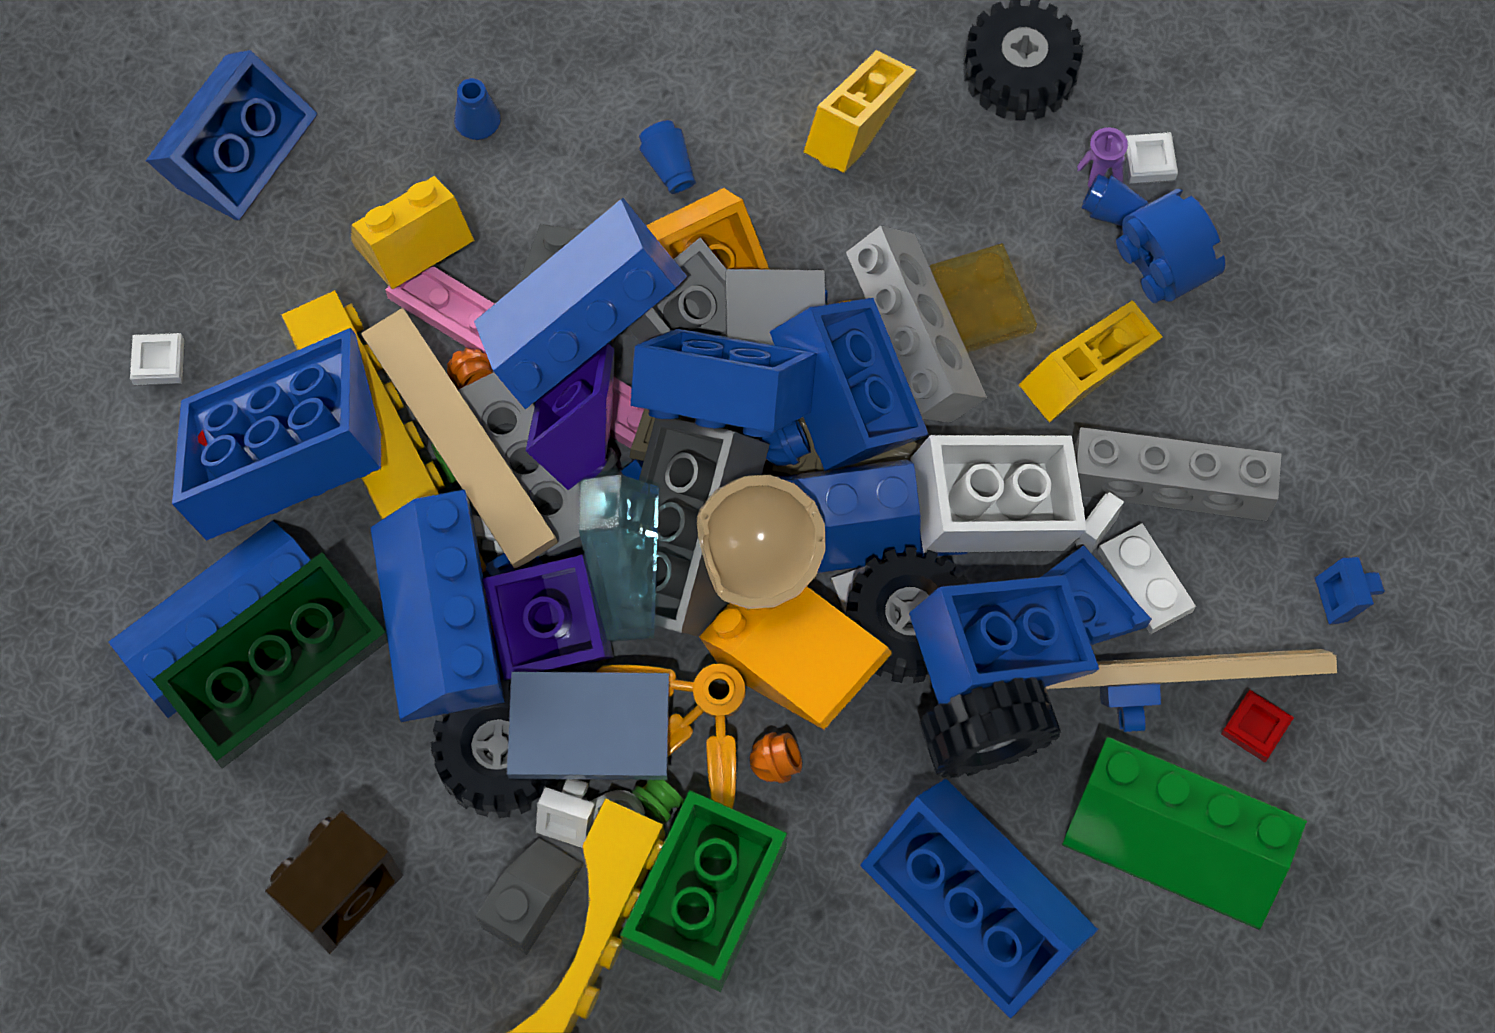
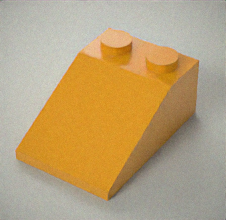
M807 586L798 596L772 608L747 609L729 603L699 636L716 662L736 669L742 676L746 686L823 730L827 728L892 654L885 644Z

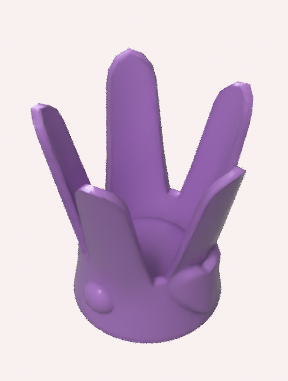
M1111 127L1101 128L1091 137L1090 149L1077 166L1078 171H1081L1091 160L1093 161L1088 181L1089 188L1097 174L1104 176L1108 168H1112L1113 176L1123 183L1124 154L1128 148V141L1126 136L1118 129Z

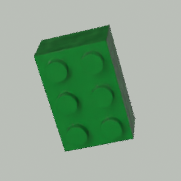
M689 790L620 935L623 947L721 992L785 853L787 833Z

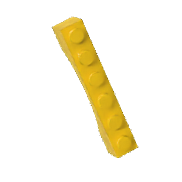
M605 798L582 845L588 870L589 906L585 931L574 962L556 991L537 1012L508 1033H572L579 1017L587 1019L590 1016L600 993V989L594 987L603 967L611 970L623 946L622 939L618 938V934L626 918H629L642 891L640 888L649 870H652L665 843L663 840L666 835L663 824Z

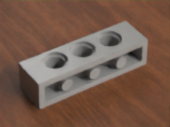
M879 226L849 249L846 254L865 298H874L922 419L948 423L955 421L987 399V396L916 235Z
M494 372L459 389V393L537 510L543 504L549 502L558 503L562 506L555 514H541L558 543L538 556L545 555L550 563L576 557L605 542L602 523L579 483L570 490H567L525 451L534 405L532 404L527 409H524ZM509 423L515 426L507 434L499 435L493 433V430L500 424ZM523 463L538 465L534 472L527 475L515 472L516 468Z
M1080 427L1074 446L1082 497L1102 499L1105 493L1108 494L1110 492L1128 503L1263 521L1268 520L1278 501L1281 453Z

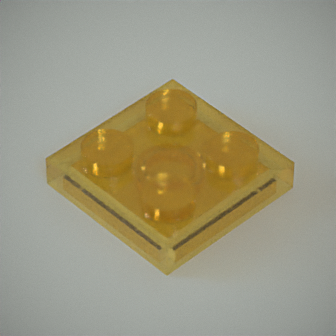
M1003 243L929 265L967 353L1036 331L1037 322Z

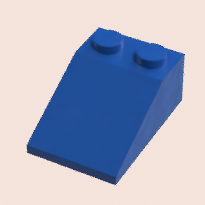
M1066 575L939 587L909 613L938 704L951 702L950 698L959 694L964 696L972 693V689L981 686L984 689L992 686L994 682L1003 680L1005 683H1009L1014 678H1023L1025 681L1033 677L1037 678V680H1042L1046 687L1094 674L1099 670Z

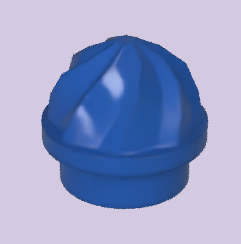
M798 420L794 421L791 426L783 427L774 432L773 436L761 437L760 440L770 444L766 459L776 466L796 465L800 463V457L811 453L807 438Z

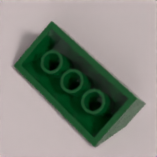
M321 552L152 680L223 769L387 643V635L383 627L323 552Z

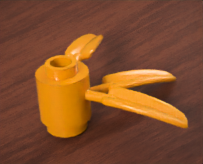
M712 664L702 669L694 682L675 680V672L666 668L640 665H608L599 668L596 673H669V697L673 695L674 690L693 692L697 706L683 718L679 714H673L668 719V756L692 736L693 729L690 724L701 714L705 713L708 716L714 717L716 736H710L706 742L711 800L733 809L736 790V742L733 736L726 735L725 718L735 714L744 703L746 690L740 673L726 664ZM716 680L725 681L729 685L728 695L723 699L711 697L709 687L712 682Z

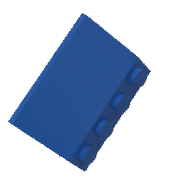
M351 328L181 400L172 505L206 541L226 532L234 531L267 515L278 513L284 508L313 496H319L330 489L354 479L365 477L371 472L381 469V431L354 331ZM202 429L208 443L206 447L198 442L197 436Z

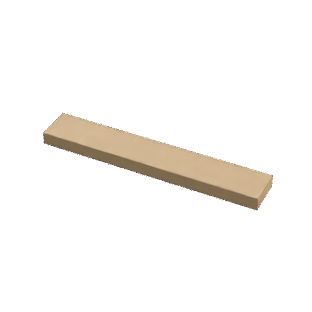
M403 308L399 309L362 332L361 335L462 490L466 491L468 499L514 569L517 570L556 545L558 541L405 310Z
M1323 649L1097 661L1099 670L1094 674L1046 686V689L1337 673V660L1333 652Z

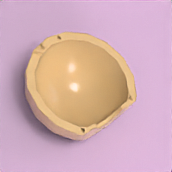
M772 475L738 478L718 488L700 508L697 516L698 537L709 578L718 596L726 602L747 609L776 607L798 596L817 575L826 551L825 524L815 501L809 498L794 483Z

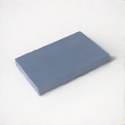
M511 672L507 759L508 778L667 780L669 673Z

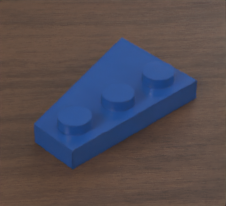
M1084 545L1041 576L1066 575L1091 645L1147 628L1152 620Z

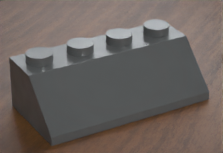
M655 418L605 604V612L698 637L727 607L728 602L721 599L716 593L705 566L697 530L699 510L718 488L741 477L762 475L770 444L735 431L701 427L695 423L677 419Z

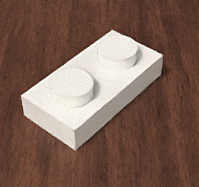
M1143 523L1099 546L1098 553L1115 580L1152 618L1146 628L1150 634L1194 611L1196 605Z

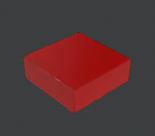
M1249 690L1221 735L1258 759L1266 762L1294 717Z

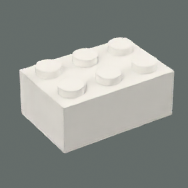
M930 435L910 458V461L915 466L923 553H927V550L933 552L1064 551L1087 531L1072 436Z

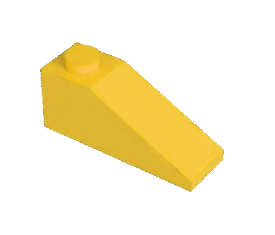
M876 50L818 105L803 152L819 160L822 165L845 173L865 152L915 76L916 70Z
M1132 300L1052 352L1019 386L1050 423L1157 343L1163 336Z

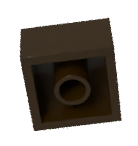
M343 810L333 819L331 817L325 818L313 829L308 838L310 844L295 859L293 857L287 858L274 870L270 877L271 885L265 890L280 909L328 954L333 952L404 876L389 851Z

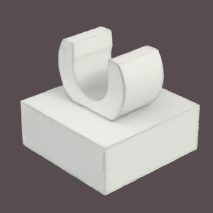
M567 779L562 792L545 787L537 805L536 833L582 848L593 825L595 803L589 802L587 798H584L588 783L577 779Z

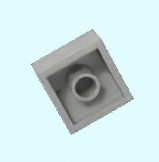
M700 237L673 259L687 277L671 293L628 326L641 343L675 329L726 337V268Z

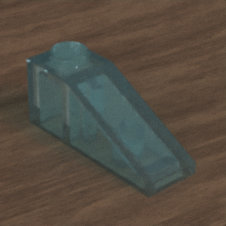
M624 475L581 480L579 534L606 638L612 642L654 638L659 487Z

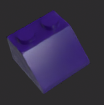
M608 343L535 402L525 451L567 490H570L583 479L590 481L595 478L607 462L606 452L608 440L611 436L609 432L613 412L614 348Z
M580 555L482 578L504 680L511 679V672H550L614 657L592 558Z

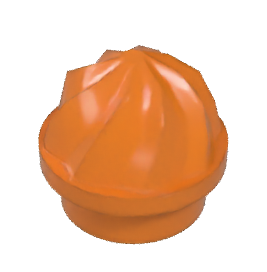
M466 347L464 351H456L447 363V375L457 390L493 373L487 354L478 348L471 350Z
M775 732L765 734L762 739L753 745L750 755V767L754 774L766 782L783 784L789 782L793 774L801 772L802 758L800 750L790 733L778 735Z

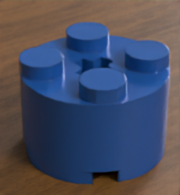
M1175 189L1125 216L1122 223L1123 236L1116 239V244L1122 258L1128 264L1134 262L1144 277L1141 279V285L1144 293L1152 303H1157L1161 300L1171 302L1221 275L1225 270V256L1223 255L1216 259L1213 246L1221 241L1211 219L1194 197L1190 196L1183 200L1180 197L1183 191L1181 189Z

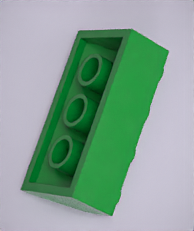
M1107 737L1098 754L1062 846L1260 930L1290 869L1307 820Z

